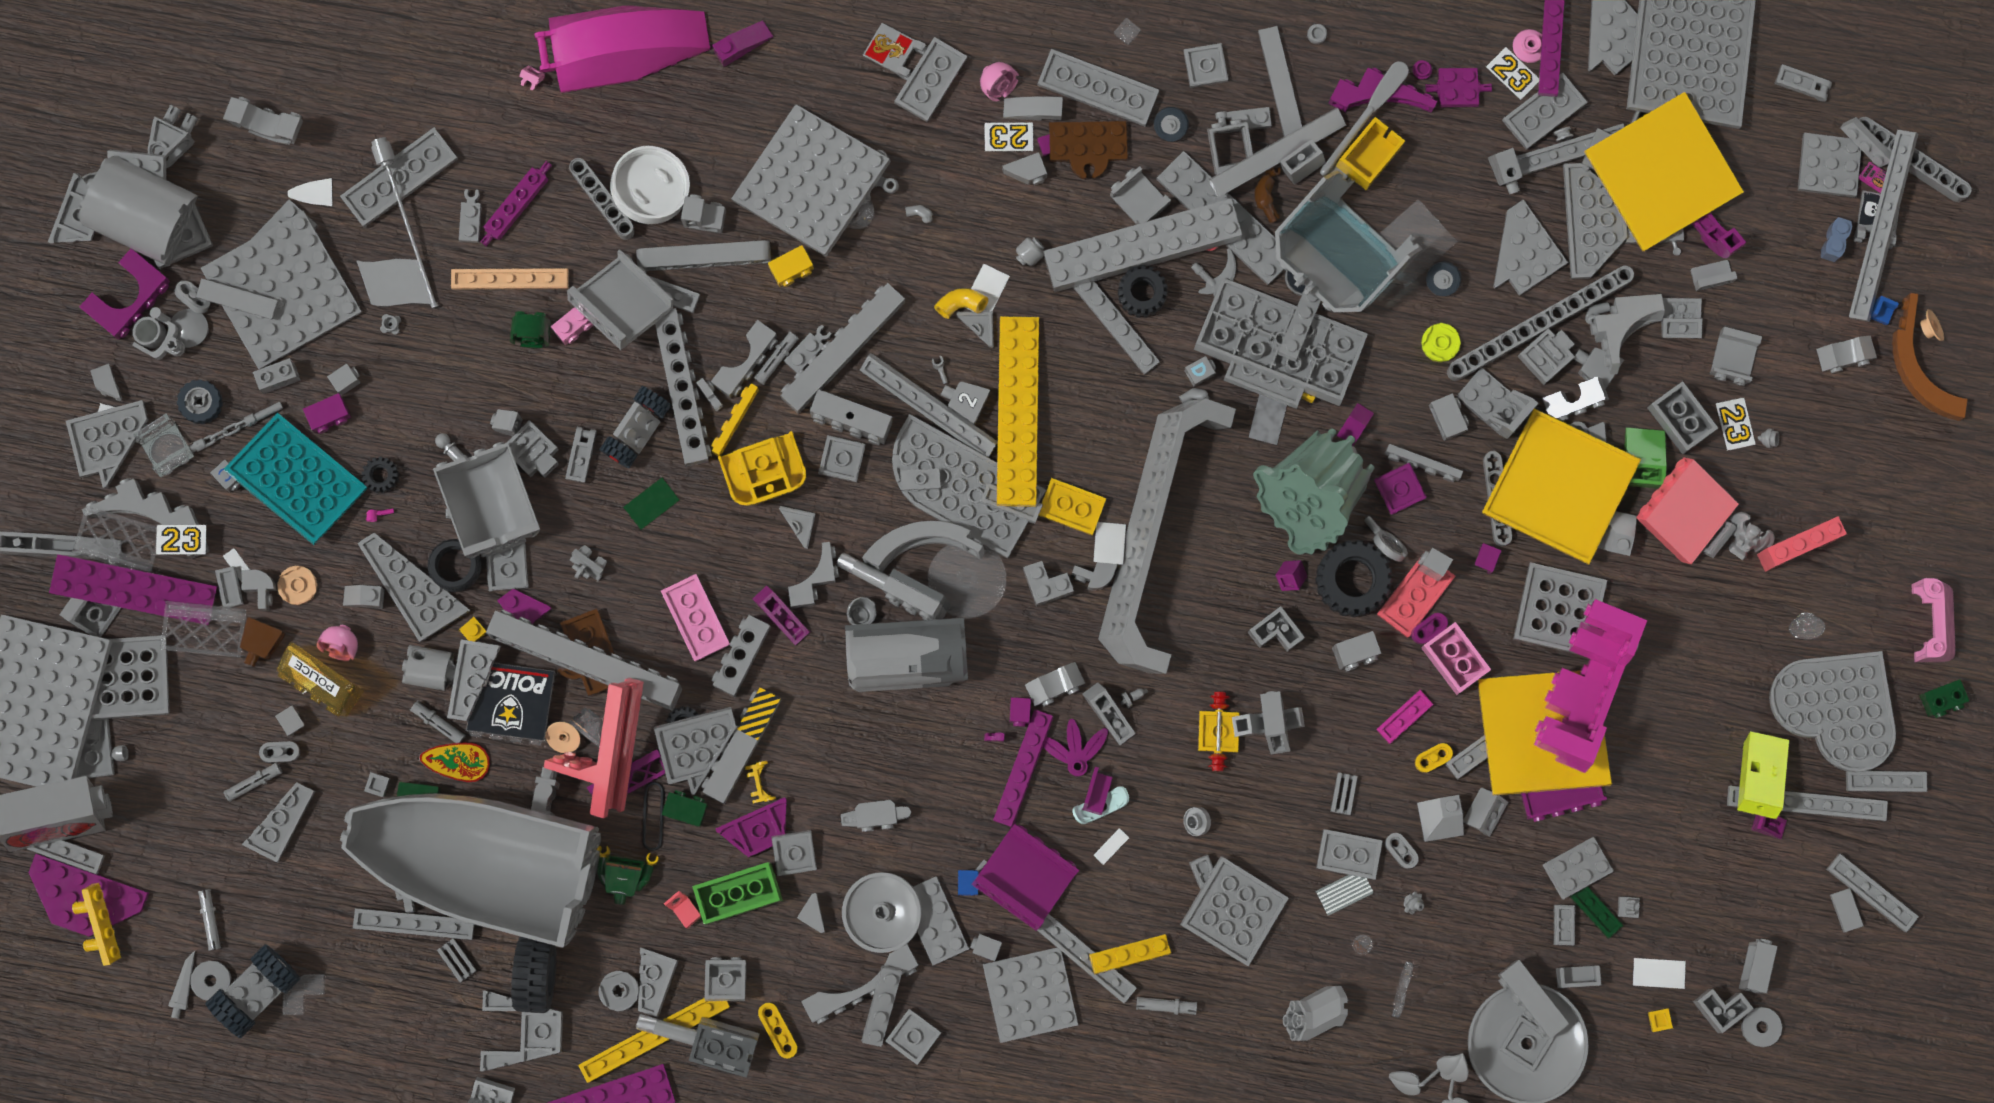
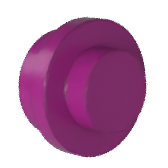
M1420 60L1414 64L1412 71L1417 79L1424 80L1431 75L1432 67L1429 62Z

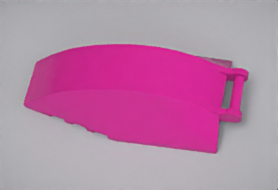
M619 6L549 18V31H541L534 34L535 39L538 40L541 59L540 72L556 71L561 93L638 81L648 74L659 72L662 68L670 65L673 66L681 60L692 58L710 50L704 11ZM551 38L555 61L552 64H549L545 39Z

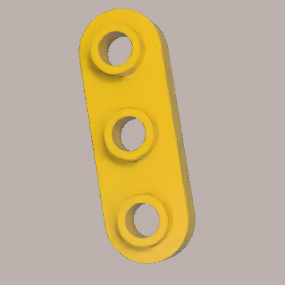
M763 1004L759 1008L758 1016L781 1057L792 1058L797 1053L798 1048L785 1021L774 1004ZM767 1009L772 1010V1016L767 1017L765 1011ZM780 1027L782 1029L781 1034H775L774 1029ZM785 1045L791 1046L790 1052L784 1051Z

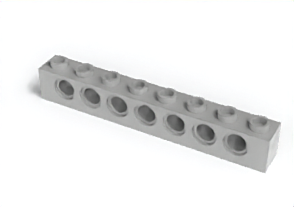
M674 308L657 321L655 325L686 467L707 463L709 462L708 457L712 455L710 446L706 445L704 440L705 437H708L706 427L701 426L700 419L704 417L702 408L697 407L696 400L700 398L698 389L693 388L692 381H696L694 370L689 369L688 362H692L689 350L686 351L684 346L688 342L686 333L682 332L680 325L684 324L682 314L677 313L676 308ZM675 327L676 332L673 335L666 334L667 328ZM674 345L680 347V351L676 354L670 352V348ZM677 364L684 365V370L680 373L674 371V367ZM687 383V390L679 391V384ZM688 401L692 403L691 409H682V404L684 402ZM690 420L696 422V426L693 429L686 428V423ZM693 439L700 441V445L697 448L690 447V442Z

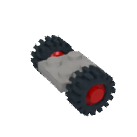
M641 386L633 398L635 402L613 433L621 443L608 436L600 448V451L628 469L638 455L636 453L640 454L660 423L651 413L663 418L671 407L668 401L644 386Z

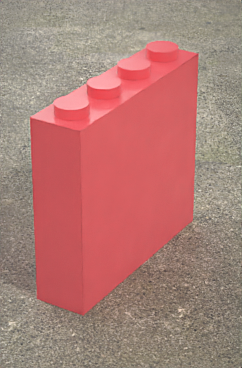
M1684 457L1677 462L1676 468L1664 479L1661 487L1652 494L1649 502L1640 509V513L1636 518L1681 562L1692 564L1739 504L1694 459Z

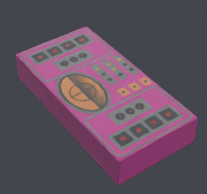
M1869 162L1858 179L1881 193L1886 172Z

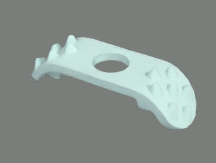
M1118 786L1108 792L1105 802L1107 809L1102 812V815L1082 810L1084 804L1073 807V815L1080 824L1093 822L1127 805L1129 794L1126 788Z

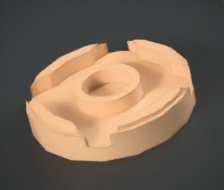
M292 566L284 570L277 583L279 595L283 600L292 605H302L309 602L316 594L318 586L312 571L301 566Z

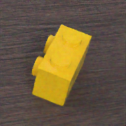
M802 245L768 263V267L779 287L783 285L787 287L795 282L794 279L800 276L804 278L812 273L811 270L814 269Z

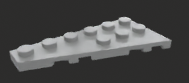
M375 533L358 542L359 547L420 643L470 612L461 602L439 587L430 577Z

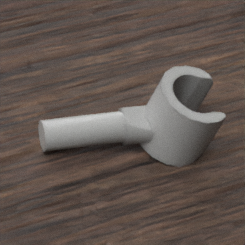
M939 356L940 364H935L932 358L933 367L940 373L943 384L948 383L943 369L944 360L942 356Z

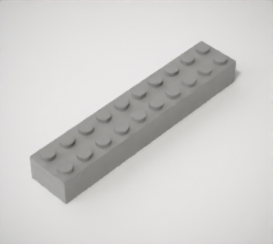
M1230 198L1044 251V258L1055 293L1087 282H1094L1126 273L1128 270H1133V267L1136 266L1137 268H1141V266L1147 267L1236 242L1242 239V233L1232 199Z
M501 610V613L498 611L494 612L486 631L491 639L608 686L611 683L624 682L627 678L643 681L641 699L674 711L682 692L677 679L670 676L663 678L659 675V672L650 668L648 671L643 670L640 664L632 661L628 664L618 655L611 654V656H608L604 653V650L598 647L588 648L586 643L580 640L570 641L567 635L560 632L553 634L549 631V628L538 624L535 627L531 624V621L525 618L515 619L512 613Z

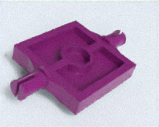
M1439 68L1437 84H1425V92H1437L1440 107H1478L1479 93L1491 92L1492 85L1491 83L1480 84L1477 68Z

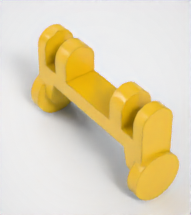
M768 761L758 762L755 765L745 767V770L753 769V772L746 775L747 778L754 777L757 791L752 792L751 797L759 796V799L753 800V804L776 800V797L768 795L761 785L760 774L765 765L768 764Z

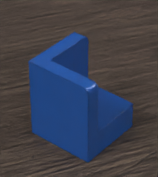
M1880 296L1874 303L1870 319L1888 325L1893 311L1898 307L1899 303Z
M958 870V896H978V889L971 885L978 876V871Z

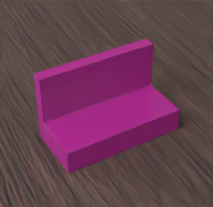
M1095 767L1082 810L1102 815L1113 777L1098 773L1099 768Z

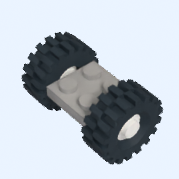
M266 944L250 958L253 963L225 991L219 989L205 1003L212 1015L238 1038H242L256 1024L254 1019L281 992L287 993L301 979L286 960Z

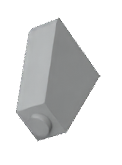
M1269 691L1266 694H1260L1265 736L1270 753L1290 752L1280 691Z

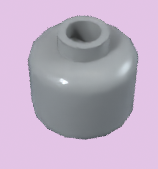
M1027 237L1016 248L1018 254L1016 258L1022 265L1027 263L1030 266H1034L1044 256L1043 249L1045 247L1035 237L1033 239Z

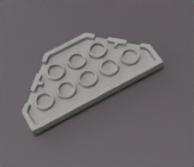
M1582 163L1564 164L1571 279H1588L1594 275L1627 238V225L1600 178L1592 173L1589 167Z

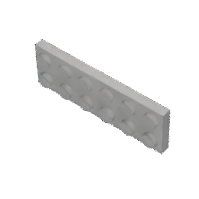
M1053 49L1049 53L1037 83L1039 87L1144 127L1159 93V90Z
M432 128L395 155V160L390 165L401 201L458 160L435 128ZM382 166L340 195L364 228L398 203L386 167L382 168Z

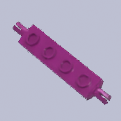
M545 161L539 170L532 167L483 226L487 234L480 242L487 247L493 238L500 240L547 183L548 179L545 174L552 167L550 163Z

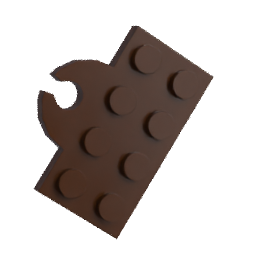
M1126 121L1049 122L1050 162H1069L1073 173L1084 180L1086 179L1084 167L1090 165L1094 168L1092 179L1098 178L1106 170L1108 161H1127Z
M597 608L560 623L564 634L568 636L567 638L570 641L574 642L577 639L586 643L588 648L593 649V646L604 650V653L608 656L615 654ZM558 669V672L568 679H582L589 697L608 689L606 684L568 669Z

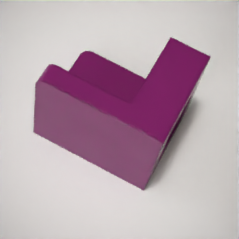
M1483 543L1479 547L1475 566L1485 569L1488 574H1491L1501 550Z
M1301 560L1284 561L1276 573V578L1282 591L1299 590L1307 578V573Z

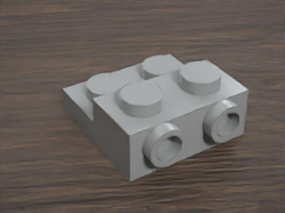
M713 957L710 960H706L705 1001H745L746 960H742L739 957H733L730 960Z

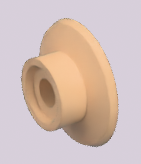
M1928 309L1926 311L1927 318L1920 322L1921 328L1928 339L1935 336L1939 341H1944V333L1939 320L1933 311Z
M556 722L548 727L546 740L550 747L557 752H573L580 744V735L571 724Z

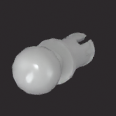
M441 433L437 435L435 443L437 447L445 448L443 452L445 455H448L453 461H455V458L463 455L456 447L457 444L455 442L450 444V438L447 434Z

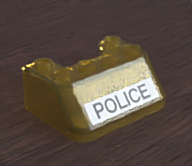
M290 642L286 647L276 669L279 672L277 676L290 684L293 681L295 683L293 687L302 693L306 690L312 694L309 698L318 704L322 701L328 705L326 709L338 717L341 714L346 717L364 692V690L345 679L293 642Z

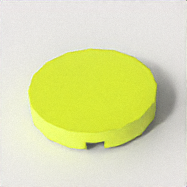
M1444 323L1430 326L1423 334L1421 341L1422 350L1425 355L1436 362H1447L1454 358L1461 344L1456 329Z

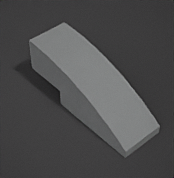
M1063 97L1004 99L1003 118L1042 121V119L1061 120Z

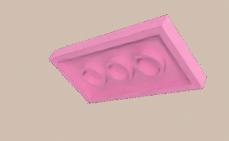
M697 574L661 590L694 662L730 646Z

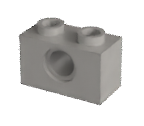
M290 358L253 372L258 388L263 394L301 381L296 366Z

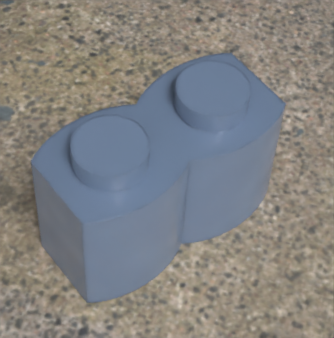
M1838 217L1831 223L1827 230V241L1821 248V258L1835 262L1843 255L1846 249V239L1852 230L1851 221Z

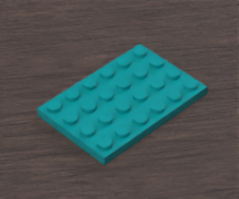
M279 413L224 468L227 474L313 545L324 536L367 490V486Z

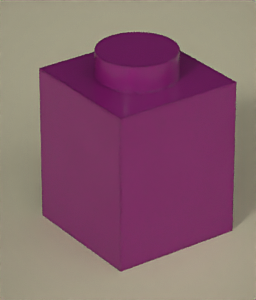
M1011 697L1009 723H1013L1014 727H1025V724H1029L1031 699Z

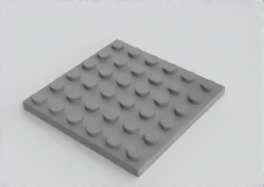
M795 104L731 199L733 202L827 257L891 161L886 156Z
M304 211L201 267L202 272L209 281L278 301L273 320L222 305L258 369L265 368L362 313Z

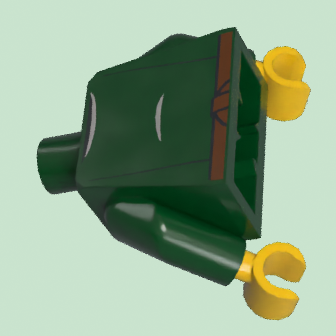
M601 846L597 848L600 851L597 865L599 880L605 886L607 893L615 894L614 903L623 905L626 902V896H634L635 892L641 891L650 881L654 870L653 865L657 864L658 856L654 862H651L648 859L650 857L649 853L646 857L647 865H645V861L610 856L608 846L606 847L607 851L602 854Z

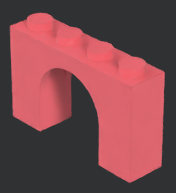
M1838 516L1768 547L1758 553L1757 556L1765 572L1806 552L1834 542L1847 533Z

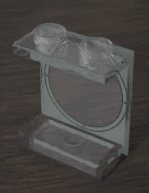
M167 413L133 434L152 462V469L160 477L170 474L173 469L186 464L189 459L194 457L174 420Z

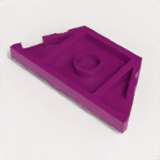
M784 797L716 828V832L748 858L773 847L771 836L785 834L787 800Z

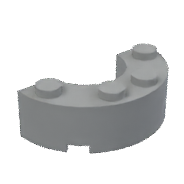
M231 97L223 117L224 120L238 128L242 126L248 129L249 133L290 145L291 141V144L295 143L303 123L302 116L297 113L291 112L290 114L281 113L277 115L270 109L264 108L262 110L252 105L250 100L244 97H239V99Z

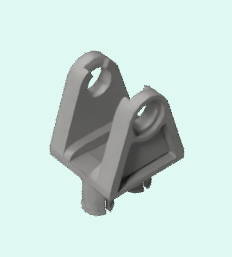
M169 105L163 119L154 117L148 145L149 154H153L154 151V154L166 155V158L169 156L168 161H166V168L172 166L194 144L195 141L190 133L198 121V118L187 113L180 128L173 126L181 112L180 109L174 108L173 105Z

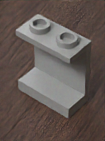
M1140 166L1136 170L1132 168L1125 175L1126 179L1122 182L1117 181L1111 187L1110 196L1136 225L1153 220L1171 202L1166 195L1163 197L1142 174Z
M1723 327L1720 330L1710 375L1715 376V379L1726 381V379L1732 380L1734 384L1740 386L1750 383L1752 381L1750 374L1756 349L1761 344L1762 336Z

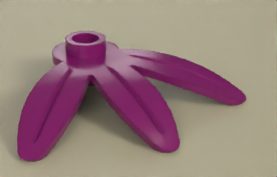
M1070 719L1067 726V742L1070 752L1060 743L1049 737H1046L1043 747L1052 756L1067 763L1070 774L1082 776L1087 771L1086 761L1091 759L1100 750L1106 740L1108 730L1106 728L1099 730L1087 742L1084 749L1081 750L1079 728L1075 720ZM1075 763L1081 764L1080 770L1074 769Z

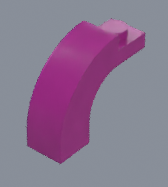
M1710 212L1692 222L1693 226L1701 234L1702 241L1720 257L1728 258L1746 244V241L1735 228L1726 231Z

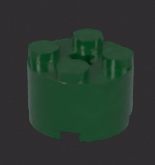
M516 311L511 322L510 342L515 345L516 341L520 343V347L533 349L542 348L543 344L546 347L549 346L551 320L546 318V314L542 312H536L535 315L523 311Z

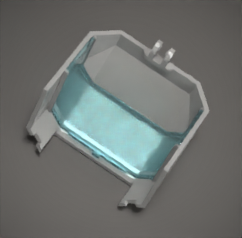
M1336 170L1324 176L1275 231L1276 256L1280 262L1279 265L1294 275L1296 280L1294 285L1299 287L1304 284L1306 288L1303 293L1306 296L1310 293L1313 297H1318L1327 310H1332L1333 312H1361L1369 307L1420 253L1422 248L1418 243L1414 244L1413 240L1415 237L1413 234L1397 250L1391 246L1341 199V196L1355 180L1342 178L1344 176L1343 173Z

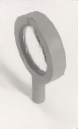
M1368 516L1364 522L1376 534L1373 538L1376 546L1389 558L1398 562L1403 561L1408 554L1403 543L1392 534L1383 531Z

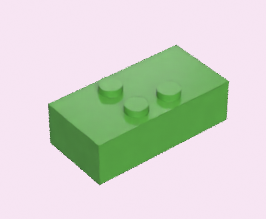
M770 862L692 886L704 925L783 901L772 863Z

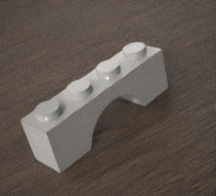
M759 320L755 322L746 334L751 347L748 359L737 367L728 368L722 366L711 381V384L730 399L733 395L737 396L743 388L741 386L742 383L752 377L754 367L757 364L761 365L766 358L764 354L768 349L772 350L777 343V334Z

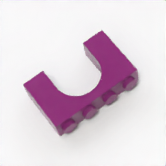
M130 249L118 263L138 281L139 294L136 301L127 308L115 309L91 293L79 306L118 340L124 338L129 333V328L133 323L142 318V313L154 305L156 297L160 293L163 294L168 289V284L170 283L163 274L133 249Z

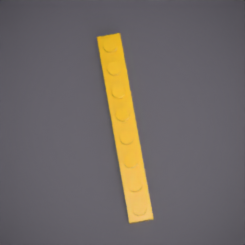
M705 998L663 1021L692 1028L700 1023L702 1017L709 1019L728 1009L730 1005L727 1001H705ZM641 1031L578 1066L585 1080L589 1083L669 1039Z

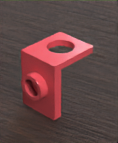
M680 891L664 903L666 907L674 911L687 929L701 918L700 912L689 897ZM680 898L677 902L672 904V902L675 899Z

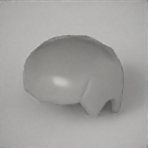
M868 597L854 599L847 608V618L852 625L872 624L877 615L875 603Z

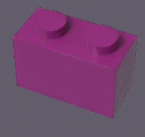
M339 393L303 408L311 430L314 433L318 432V434L327 432L329 427L335 424L337 426L343 425L348 422L347 419L351 418L343 397Z

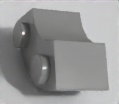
M1871 336L1857 337L1816 349L1822 372L1831 371V374L1843 371L1842 368L1858 364V367L1869 365L1870 360L1877 358Z
M1074 662L1040 676L1025 684L1034 706L1039 704L1047 706L1053 703V699L1067 692L1069 695L1079 691L1078 687L1085 684Z

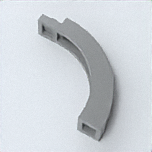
M922 521L899 527L884 535L868 549L862 558L865 564L883 572L887 565L898 555L913 547L925 544L951 545L968 552L980 560L985 552L983 544L977 539H972L971 531L962 526L942 521Z

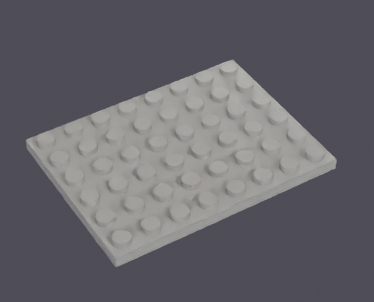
M1639 0L1626 109L1649 113L1685 92L1703 123L1740 129L1742 127L1756 0Z
M1 615L0 778L35 787L75 778L112 640Z

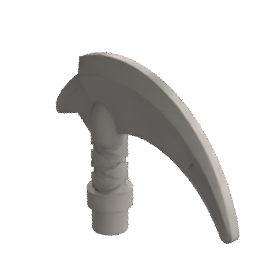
M1230 248L1227 249L1228 260L1226 267L1216 278H1212L1197 262L1191 267L1206 282L1205 288L1198 291L1199 294H1213L1215 296L1222 278L1233 281L1236 272V262Z

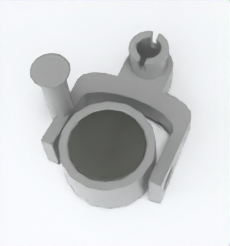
M158 307L150 310L151 317H143L136 322L133 328V337L140 345L134 342L132 346L157 360L162 359L167 352L174 356H181L185 352V345L176 339L179 331L178 327L171 323V318L162 313ZM159 321H161V322H163L164 324L168 325V333H167V336H166V329H165L164 325H163L162 323H160ZM159 347V348H158L156 351H154V352H151V351H149V350L146 349V348L154 349V348Z

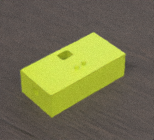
M1750 731L1743 746L1738 811L1777 819L1784 804L1789 740Z

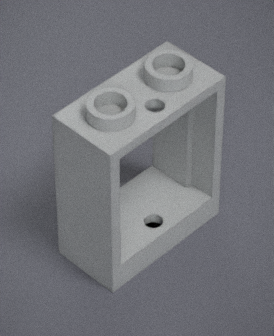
M1242 119L1231 120V124L1224 126L1223 122L1211 124L1212 128L1207 129L1215 175L1239 162L1219 165L1214 133L1241 128L1246 158L1253 155L1248 123L1242 122Z
M1756 939V942H1749L1739 989L1757 994L1767 993L1777 946L1772 945V941Z

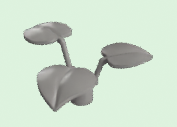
M1463 1053L1439 1058L1437 1069L1422 1082H1419L1417 1075L1410 1072L1396 1071L1389 1073L1390 1080L1398 1090L1407 1095H1418L1421 1091L1420 1087L1424 1086L1440 1072L1442 1078L1446 1080L1451 1079L1448 1094L1449 1100H1443L1442 1103H1469L1462 1098L1453 1099L1452 1097L1454 1082H1464L1468 1078V1066Z

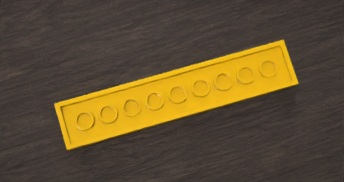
M1000 316L997 506L1036 507L1039 317Z

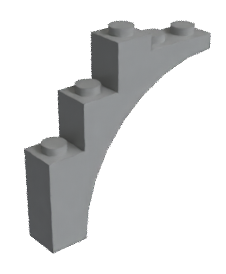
M131 478L124 479L120 482V485L115 486L118 494H109L104 497L105 500L90 502L86 505V508L82 509L84 516L88 519L105 514L129 513L151 518L162 525H199L191 507L181 505L174 509L175 512H172L166 496L161 492L150 493L145 499L138 481L135 479L131 480ZM206 542V553H207V552H209L210 550H209V547H208L207 542ZM187 554V556L190 557L191 559L202 555V554Z

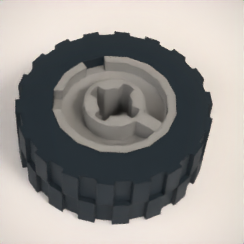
M201 379L186 383L177 395L179 412L194 424L212 422L213 419L218 417L217 415L221 412V407L223 406L220 391L210 382ZM198 399H202V405L197 404Z

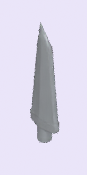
M195 951L185 960L173 995L169 1001L168 1006L173 1007L172 1018L179 1019L181 1009L187 1010Z

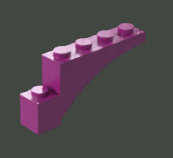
M1367 68L1358 87L1354 86L1355 84L1350 80L1340 79L1328 104L1344 112L1351 107L1368 104L1384 75L1376 68ZM1403 84L1386 101L1414 106L1432 113L1437 103L1433 96L1426 93L1421 94L1417 92L1415 87Z

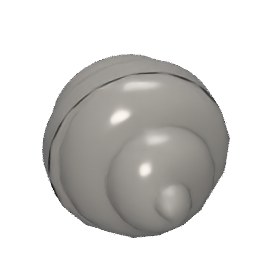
M1767 429L1761 436H1758V439L1767 448L1777 447L1779 432L1774 431V429Z

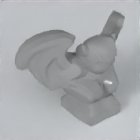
M1738 512L1729 519L1736 526V530L1731 535L1735 536V542L1731 543L1729 551L1741 560L1746 558L1748 551L1754 549L1755 552H1758L1766 547H1771L1775 540V535L1771 530H1767L1764 536H1759L1764 532L1757 526L1749 523L1746 527L1745 522L1750 520V515L1745 512Z

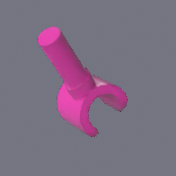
M393 508L382 511L369 510L366 520L368 522H377V516L392 514L394 510Z

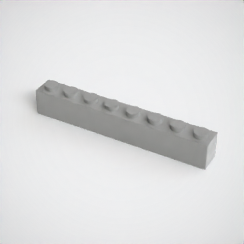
M888 283L885 286L881 285L874 293L876 296L872 300L868 299L862 305V311L858 315L856 313L853 314L848 320L849 324L845 328L841 327L834 336L836 338L832 342L828 341L825 343L818 357L814 355L808 362L809 366L805 370L801 369L794 378L796 380L791 385L788 383L783 387L781 399L797 414L815 398L818 389L822 390L905 303V298Z

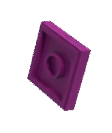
M1410 462L1374 479L1391 515L1426 498Z

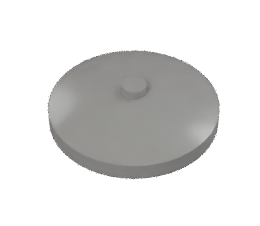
M873 873L862 877L849 889L843 901L842 919L848 935L857 945L872 952L886 953L897 950L912 940L921 923L922 906L916 890L908 881L892 873Z

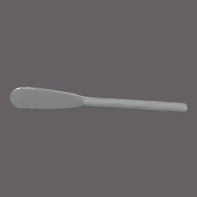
M1398 61L1391 65L1374 91L1366 110L1320 170L1322 176L1328 174L1372 113L1381 107L1406 79L1409 69L1405 63Z

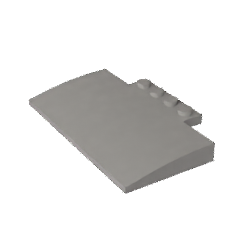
M1222 278L1194 350L1230 363L1224 381L1297 409L1303 392L1340 406L1368 334L1315 313L1296 361H1292L1278 355V351L1297 306Z

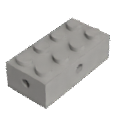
M819 389L810 409L811 418L814 419L815 423L820 425L830 424L832 429L836 431H849L851 436L861 439V437L868 438V442L878 446L880 443L885 444L893 423L892 416Z

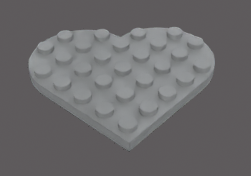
M1882 651L1799 660L1787 665L1775 677L1770 688L1769 699L1771 710L1776 720L1783 728L1794 735L1804 738H1815L1824 758L1835 767L1848 772H1866L1883 763L1892 752L1896 731Z

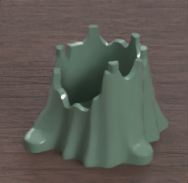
M1332 428L1324 434H1320L1317 430L1275 467L1271 468L1261 465L1253 473L1254 479L1259 486L1257 498L1261 503V511L1273 517L1275 527L1285 529L1288 532V547L1292 552L1299 555L1304 553L1313 554L1316 549L1325 551L1329 546V542H1337L1338 536L1344 534L1350 514L1367 488L1371 473L1375 469L1372 464L1363 469L1362 457L1354 453L1352 449V444L1355 441L1353 436L1350 435L1346 440L1336 443L1332 442L1336 434V430Z

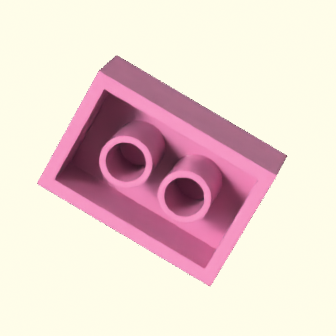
M1456 622L1421 647L1456 695L1491 670Z

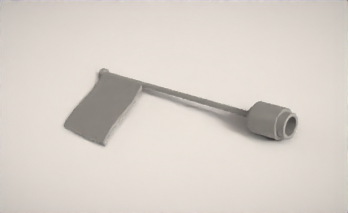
M386 137L373 140L371 142V149L376 164L387 169L417 260L357 261L371 305L395 306L419 303L431 304L432 309L439 307L438 302H435L390 169V165L393 164L392 161L395 160L390 141H387Z

